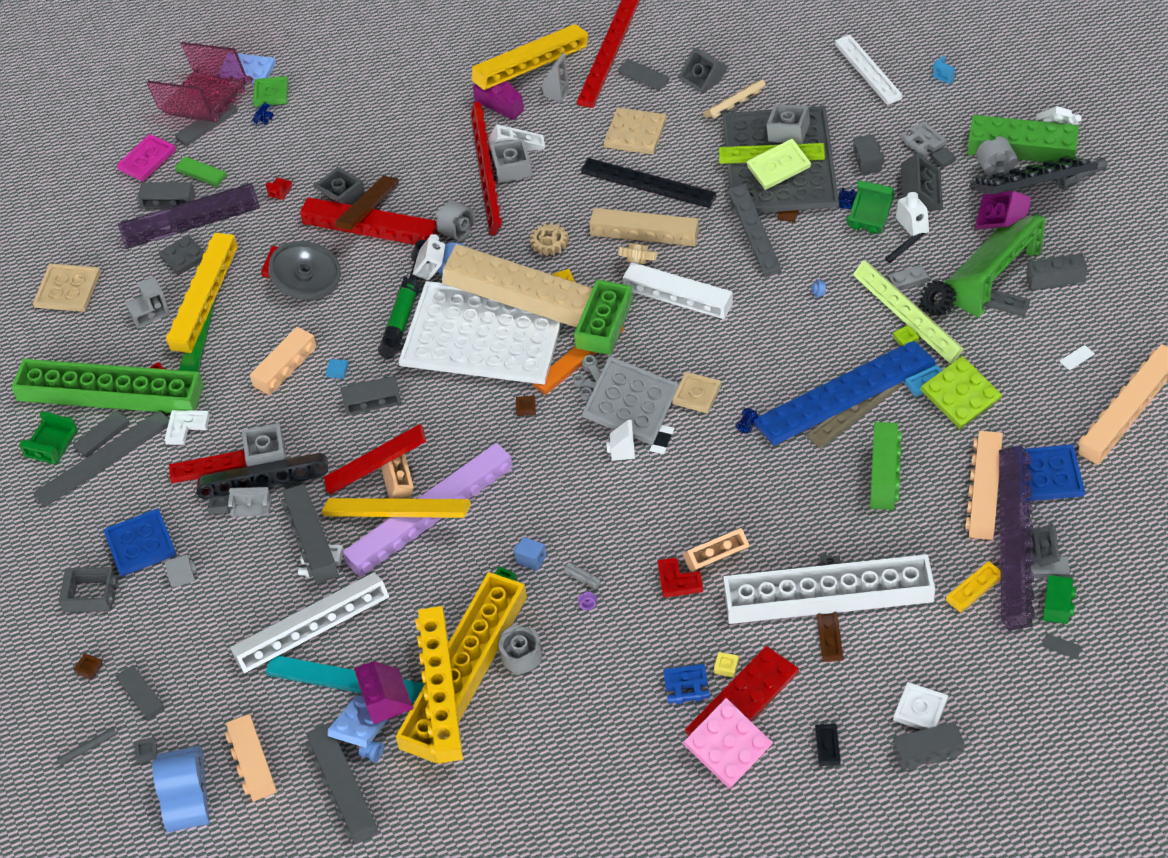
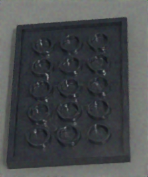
M1065 156L1059 158L1060 161L1053 162V160L1042 162L1043 165H1028L1026 169L1022 170L1020 168L1011 169L1009 173H995L990 178H986V176L975 178V182L970 183L971 190L997 194L1098 169L1097 162L1090 161V159Z

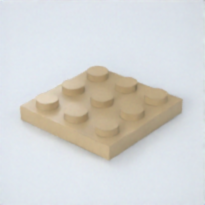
M617 107L604 140V147L654 155L667 120V115Z
M49 264L33 301L34 308L85 312L101 274L100 268Z

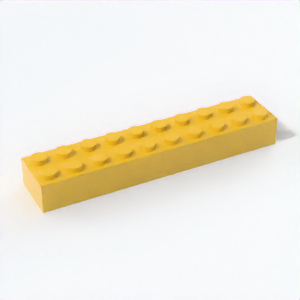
M488 572L448 642L458 721L461 720L496 656L502 633L512 626L527 599L525 584ZM422 689L413 705V709L410 710L399 729L396 740L399 750L437 763L436 756H432L430 743H434L433 737H429L428 725L432 724L431 719H427L426 706H429V701H425L424 690Z

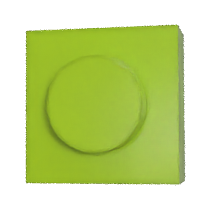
M909 325L893 332V338L900 346H905L913 341L919 342V336Z

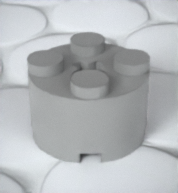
M995 137L996 139L992 141L988 139L977 149V160L988 177H992V174L1003 172V174L1009 173V170L1013 169L1019 162L1009 141L1004 137Z
M449 200L442 209L440 208L436 212L437 232L459 241L466 239L472 231L469 229L471 224L474 225L475 211L459 202Z
M514 625L502 633L499 641L500 656L503 665L515 675H520L535 669L541 664L542 650L540 638L533 628Z

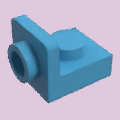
M942 55L933 64V77L951 84L954 81L955 68L945 64L946 56Z

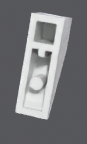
M496 124L489 137V145L524 138L527 151L545 148L543 135Z

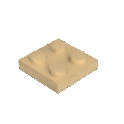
M685 372L672 402L674 405L709 414L721 388V381Z

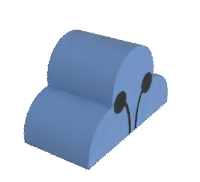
M199 745L157 754V759L152 761L153 779L167 833L210 824L202 747Z

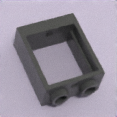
M112 567L65 568L59 596V603L63 612L111 611L112 603H115L114 591L115 587L118 586V575H115ZM77 583H106L103 598H74Z

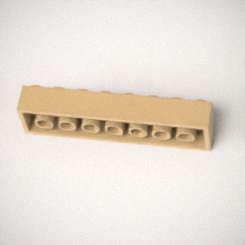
M459 244L455 245L444 266L442 284L573 327L578 326L593 289Z

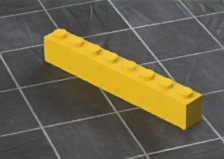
M573 24L472 66L471 81L483 90L557 60L562 53L569 55L587 47L588 32Z
M214 233L212 239L209 240L208 248L203 253L200 265L197 266L195 277L191 280L190 288L185 293L182 305L179 306L178 314L172 322L171 330L166 335V342L171 351L192 352L237 251L238 245L234 235Z

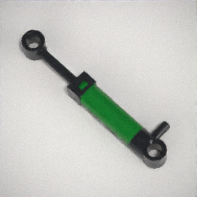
M426 240L417 241L412 250L411 259L414 261V265L409 278L404 276L400 284L386 329L378 347V352L383 358H393L399 346L404 347L405 340H402V336L421 285L420 282L416 281L417 276L413 275V270L419 250Z

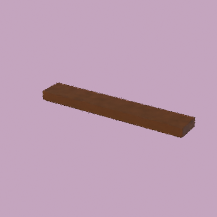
M383 175L335 221L336 227L352 230L399 184V179Z

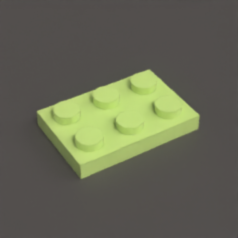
M790 139L747 161V166L762 187L767 190L810 168L811 163L794 140Z

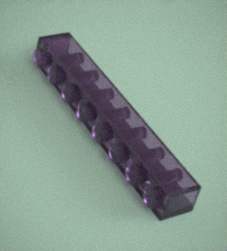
M252 183L117 224L125 248L129 249L260 209L254 187Z

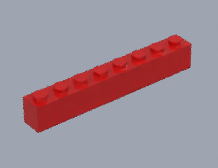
M307 197L300 210L302 224L415 245L419 240H427L430 235L439 236L440 234L437 232L436 220L373 209L352 230L338 228L335 221L352 205Z

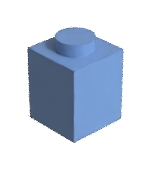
M523 537L521 542L517 543L514 548L516 563L538 571L546 558L545 544Z

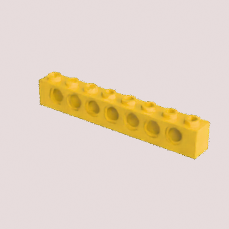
M443 606L419 609V618H415L417 631L420 630L421 635L417 636L419 648H423V653H419L421 665H425V670L421 671L423 683H427V688L423 689L425 701H429V706H426L427 719H431L432 723L428 725L429 737H433L434 743H430L431 754L436 756L438 764L463 760Z

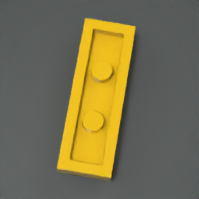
M988 561L946 596V601L962 613L1004 577V573Z

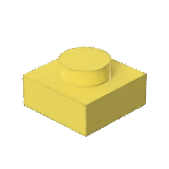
M718 652L714 674L735 677L739 656Z

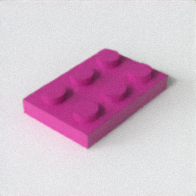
M149 134L116 166L119 171L144 182L176 151L175 145Z

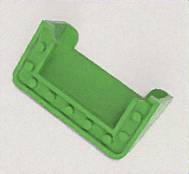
M1037 214L1020 219L1009 227L996 228L995 232L951 278L944 281V283L951 285L954 288L953 291L956 292V296H953L956 298V302L953 301L952 303L979 318L984 313V309H982L983 304L990 301L992 282L1025 247H1027L1026 254L1037 257L1042 252L1046 218Z

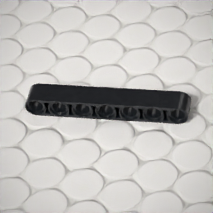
M315 453L203 475L197 480L196 493L201 499H211L213 497L229 495L230 488L271 487L286 484L290 481L322 477L328 472V458L323 453ZM317 463L324 464L323 466H316ZM304 467L305 469L297 470L296 468ZM278 471H285L284 474H279V473H277V472H278ZM264 474L266 477L261 478L259 475ZM246 478L247 481H240L239 479ZM221 482H227V483H229V484H227V485H221L220 483H221ZM202 486H208L209 488H208V489H203V488H201V487H202Z

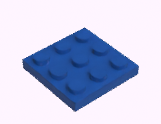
M1073 444L1014 450V459L1024 502L1083 497L1085 495Z
M159 508L103 529L121 577L177 555Z

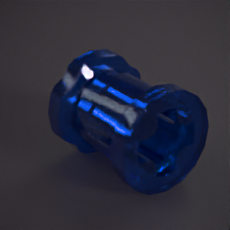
M745 408L741 413L740 421L736 423V428L740 432L748 434L752 432L754 420L758 419L759 416L753 409Z

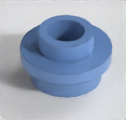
M816 279L815 283H812L811 292L816 298L824 296L826 290L825 282Z

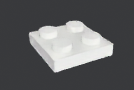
M907 682L893 721L920 730L938 726L948 701V695Z

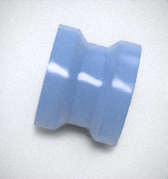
M372 740L367 748L360 746L359 756L363 758L368 757L374 763L378 762L384 751V743Z

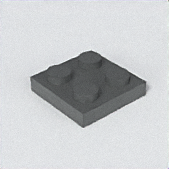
M189 235L159 251L160 257L178 276L200 264L204 253Z

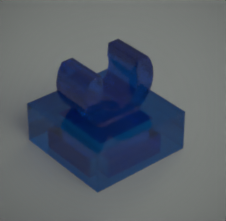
M264 102L252 118L255 124H258L261 120L264 125H267L269 120L265 117L273 118L274 114L268 111L270 105Z
M842 188L839 192V207L837 208L852 209L857 192L854 189L845 191V188Z

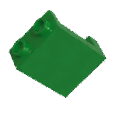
M859 180L856 198L850 216H847L846 219L847 224L855 230L865 229L872 234H883L895 196L894 188Z
M41 411L39 414L42 420L31 439L29 441L22 439L19 446L24 457L57 465L77 434L78 429L74 420L70 417H62L51 412Z

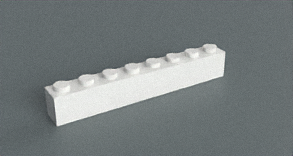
M374 572L235 644L230 649L237 664L246 673L389 598L388 592L381 578Z

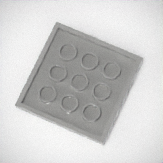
M609 356L585 406L582 417L613 430L627 420H632L633 438L653 445L679 384Z

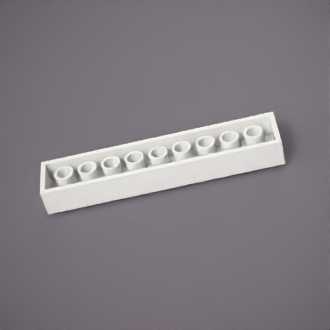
M928 554L723 576L729 624L817 615L818 613L827 614L835 611L846 612L934 602L935 594Z

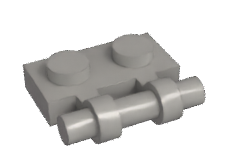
M924 121L911 128L910 136L907 134L901 136L904 144L913 148L914 152L923 158L929 156L926 150L929 149L934 153L947 145V140Z

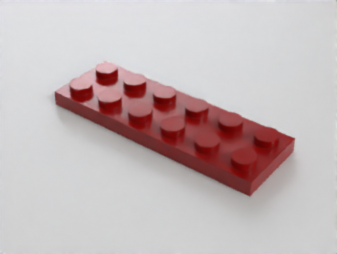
M766 645L685 728V733L690 736L726 698L752 722L799 673V668Z

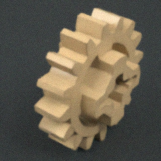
M553 222L548 226L546 223H543V227L538 225L537 230H532L530 235V245L533 247L534 252L538 251L539 255L545 253V256H548L551 253L555 256V252L562 253L561 249H566V244H569L568 232L565 231V227L560 228V224L553 226Z
M629 243V247L619 246L618 256L627 257V262L645 264L646 260L655 261L657 259V251L648 250V245Z

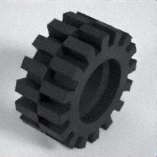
M939 280L927 283L928 287H923L925 292L920 293L923 298H920V302H923L920 304L921 307L933 315H947L946 312L952 311L950 307L954 308L955 306L952 304L953 301L956 302V298L953 297L956 296V292L953 291L954 288ZM938 292H942L940 303L935 305V295Z

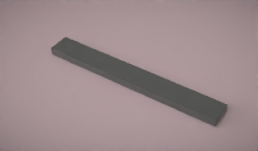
M159 410L33 492L34 497L44 508L168 428L169 419Z

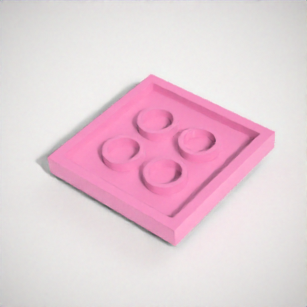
M726 698L682 744L730 789L773 742Z

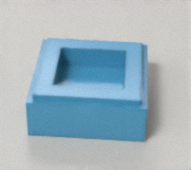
M330 359L326 370V377L345 379L349 366L348 360Z

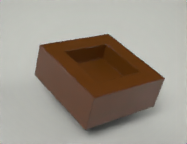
M535 395L516 397L517 416L536 415Z
M84 653L73 670L76 674L93 680L103 662L99 658Z

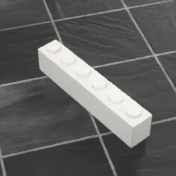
M631 262L623 276V284L632 286V292L721 319H725L733 305L732 291Z

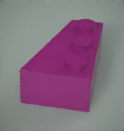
M508 81L483 90L477 84L473 86L475 102H481V105L513 121L524 111L522 95Z

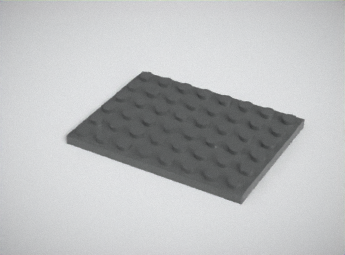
M826 106L809 107L810 125L802 143H824L825 160H809L811 163L810 168L767 190L762 187L750 171L747 163H727L729 188L746 184L758 213L839 207ZM772 109L723 113L725 146L782 144V142H768L766 124ZM731 200V211L732 215L737 214V212Z

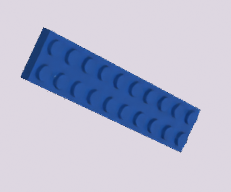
M915 341L909 342L905 346L902 345L753 419V424L775 446L905 381L906 378L935 366V359Z

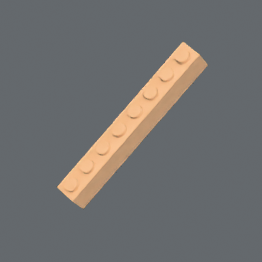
M1161 344L1157 350L1154 349L1151 352L1148 361H1144L1141 364L1139 372L1131 376L1129 384L1121 388L1119 396L1113 398L1109 408L1101 412L1096 423L1093 422L1087 435H1082L1078 442L1079 455L1099 465L1168 381L1167 346Z

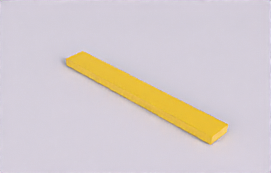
M328 498L321 512L323 516L465 518L471 502L470 499Z

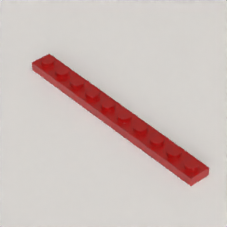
M621 0L577 99V105L594 108L640 0Z
M474 102L470 116L489 235H496L498 229L502 226V218L499 217L500 206L497 205L498 193H495L496 181H493L494 169L491 168L492 157L489 156L490 145L487 144L488 133L485 132L484 110H482L481 102Z

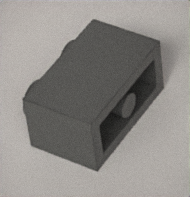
M874 134L853 138V152L860 173L867 174L882 171V164L885 163L884 154L880 153V143L876 141Z

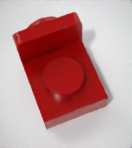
M276 177L273 183L267 182L265 186L268 196L284 200L293 184L292 181Z

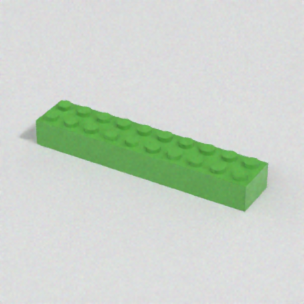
M22 359L11 388L17 401L150 412H158L160 410L163 413H171L172 410L196 411L204 385L200 373L193 371Z

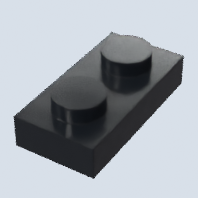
M837 723L815 724L819 767L840 765Z

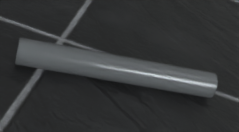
M114 727L58 757L57 760L60 766L117 735Z

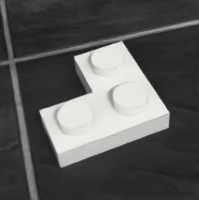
M172 410L165 436L166 444L185 445L188 430H207L210 418L209 411Z

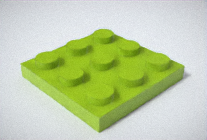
M963 356L920 388L959 429L963 428L1002 398V394Z

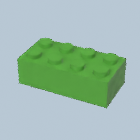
M596 280L574 333L577 349L612 355L633 302L632 286Z
M874 422L870 509L894 510L895 502H899L902 431H898V423Z

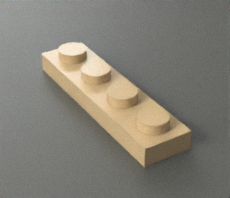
M762 79L750 84L703 111L705 118L712 116L714 119L722 114V110L728 111L735 107L734 103L738 101L742 103L749 99L748 95L758 94L762 91L761 88L766 85L764 80Z

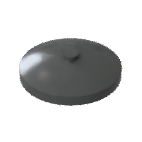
M294 241L280 246L273 252L269 261L268 272L272 283L284 294L297 299L314 300L325 297L335 290L340 280L341 268L335 255L327 248L313 242Z

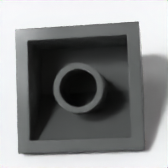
M694 48L678 77L701 93H705L721 81L728 66L709 53Z
M336 167L313 185L315 189L335 201L348 205H353L365 193L363 181L340 167Z

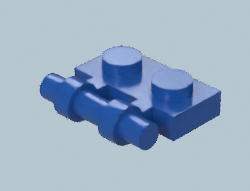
M705 664L663 669L666 692L675 691L674 695H667L668 704L677 703L678 705L692 700L701 702L702 699L710 698L709 690H700V687L708 686ZM682 689H694V692L682 693L681 691Z

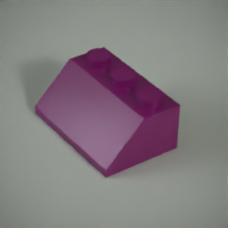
M1016 191L983 194L974 229L981 230L1011 226L1027 215L1030 209L1031 197Z
M375 661L354 668L373 724L413 709L399 668Z

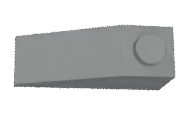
M564 53L555 62L542 84L544 97L562 102L570 92L566 54Z

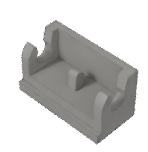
M268 487L230 488L228 507H231V517L270 515L272 498Z

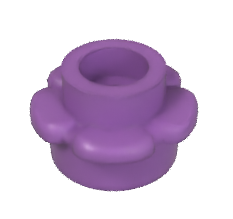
M583 592L577 598L578 604L583 610H591L596 606L597 596L593 595L592 592Z

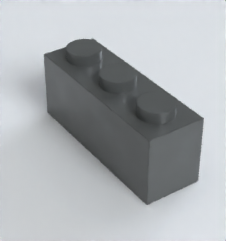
M141 182L137 197L141 209H192L196 194L192 182Z
M1083 254L1030 261L1027 265L1026 278L1031 290L1081 283L1086 280L1088 267Z
M396 375L340 387L347 416L402 404Z
M955 721L893 738V751L901 770H912L923 764H934L945 758H956L963 754L964 741Z

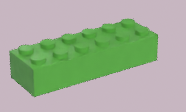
M972 115L967 154L977 155V149L983 142L988 139L990 141L995 140V137H1004L1009 141L1019 160L1039 162L1053 160V162L1060 161L1059 158L1075 157L1079 125Z

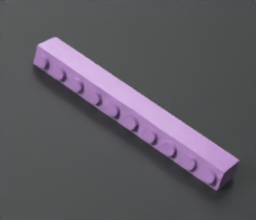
M495 443L418 499H470L513 468L511 456L500 445ZM391 517L344 550L345 563L361 577L365 573H369L379 563L384 562L390 555L401 550L408 542L416 539L422 532L433 527L442 518Z

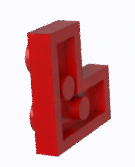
M677 557L657 560L663 598L703 592L700 571L680 574Z

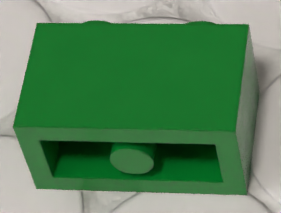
M1048 575L1043 621L1068 624L1069 616H1074L1075 604H1071V599L1076 598L1077 587H1073L1074 578Z

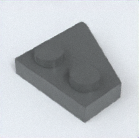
M1053 524L1016 535L1018 541L1040 567L1060 561L1056 528Z

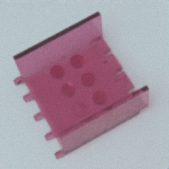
M182 42L181 46L193 72L182 85L148 80L146 83L158 109H161L166 115L218 122L219 114L227 111L226 106L230 102L236 101L235 96L237 93L243 92L245 90L244 85L251 83L253 78L246 75L235 48Z

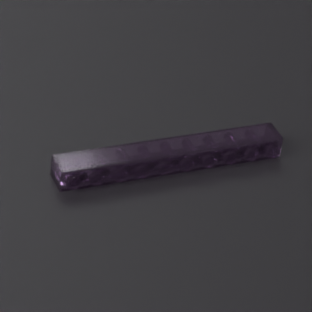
M1022 445L999 450L1001 621L1008 631L1033 627L1032 618H1035V611L1032 606V600L1035 599L1032 589L1034 575L1031 571V565L1034 564L1031 554L1033 540L1030 535V531L1033 530V524L1030 519V514L1033 512L1030 503L1032 490L1029 485V480H1032L1029 469L1031 456Z

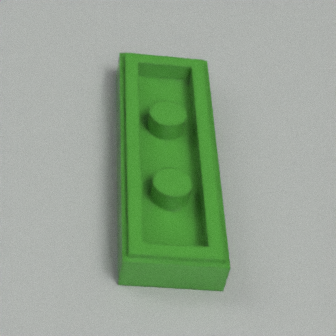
M186 156L175 166L177 172L215 187L227 176L225 171Z

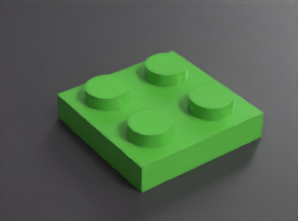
M288 77L255 79L254 107L287 104Z

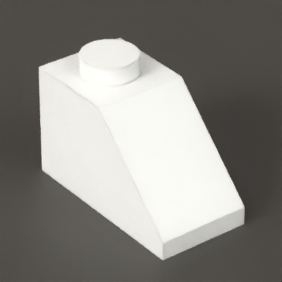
M627 420L610 433V442H606L607 453H611L612 461L635 459L632 420Z

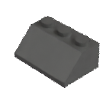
M915 153L901 163L902 198L906 197L910 192H916L927 210L943 209L941 170L918 153Z

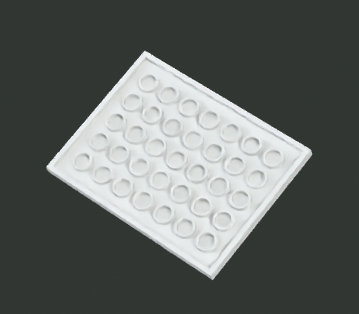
M426 281L399 359V366L545 385L562 323L449 285Z

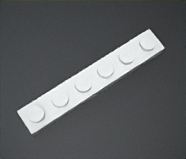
M851 35L835 40V46L886 105L902 99V93Z

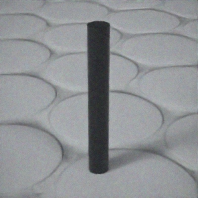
M926 233L912 235L888 255L885 260L891 263Z

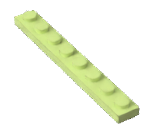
M863 260L853 276L909 325L944 359L951 364L955 362L964 348L871 264Z

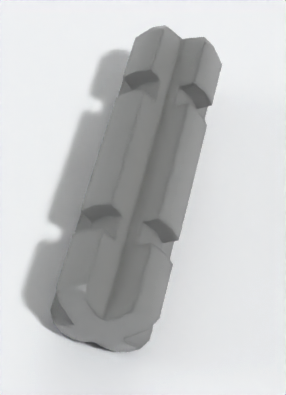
M568 563L564 568L566 574L573 576V578L585 585L589 584V587L597 589L601 584L599 578L592 576V574L580 567L576 568V565Z

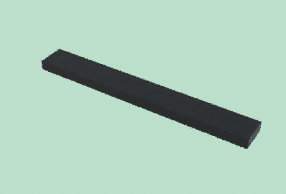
M591 158L586 160L581 169V173L706 208H710L716 198V192Z

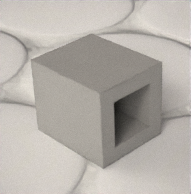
M188 555L164 561L172 588L195 581L196 565L194 561L190 562Z

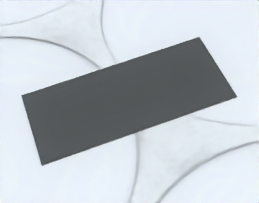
M1046 633L1041 644L1042 647L1074 659L1078 658L1083 647Z

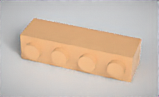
M296 327L250 374L253 387L268 395L277 390L282 382L290 377L292 372L315 351L317 346L314 335Z
M250 714L226 722L228 731L225 732L228 743H233L234 748L230 750L234 761H239L240 765H237L236 768L239 777H244L245 782L242 783L245 794H250L252 801H256L277 793Z

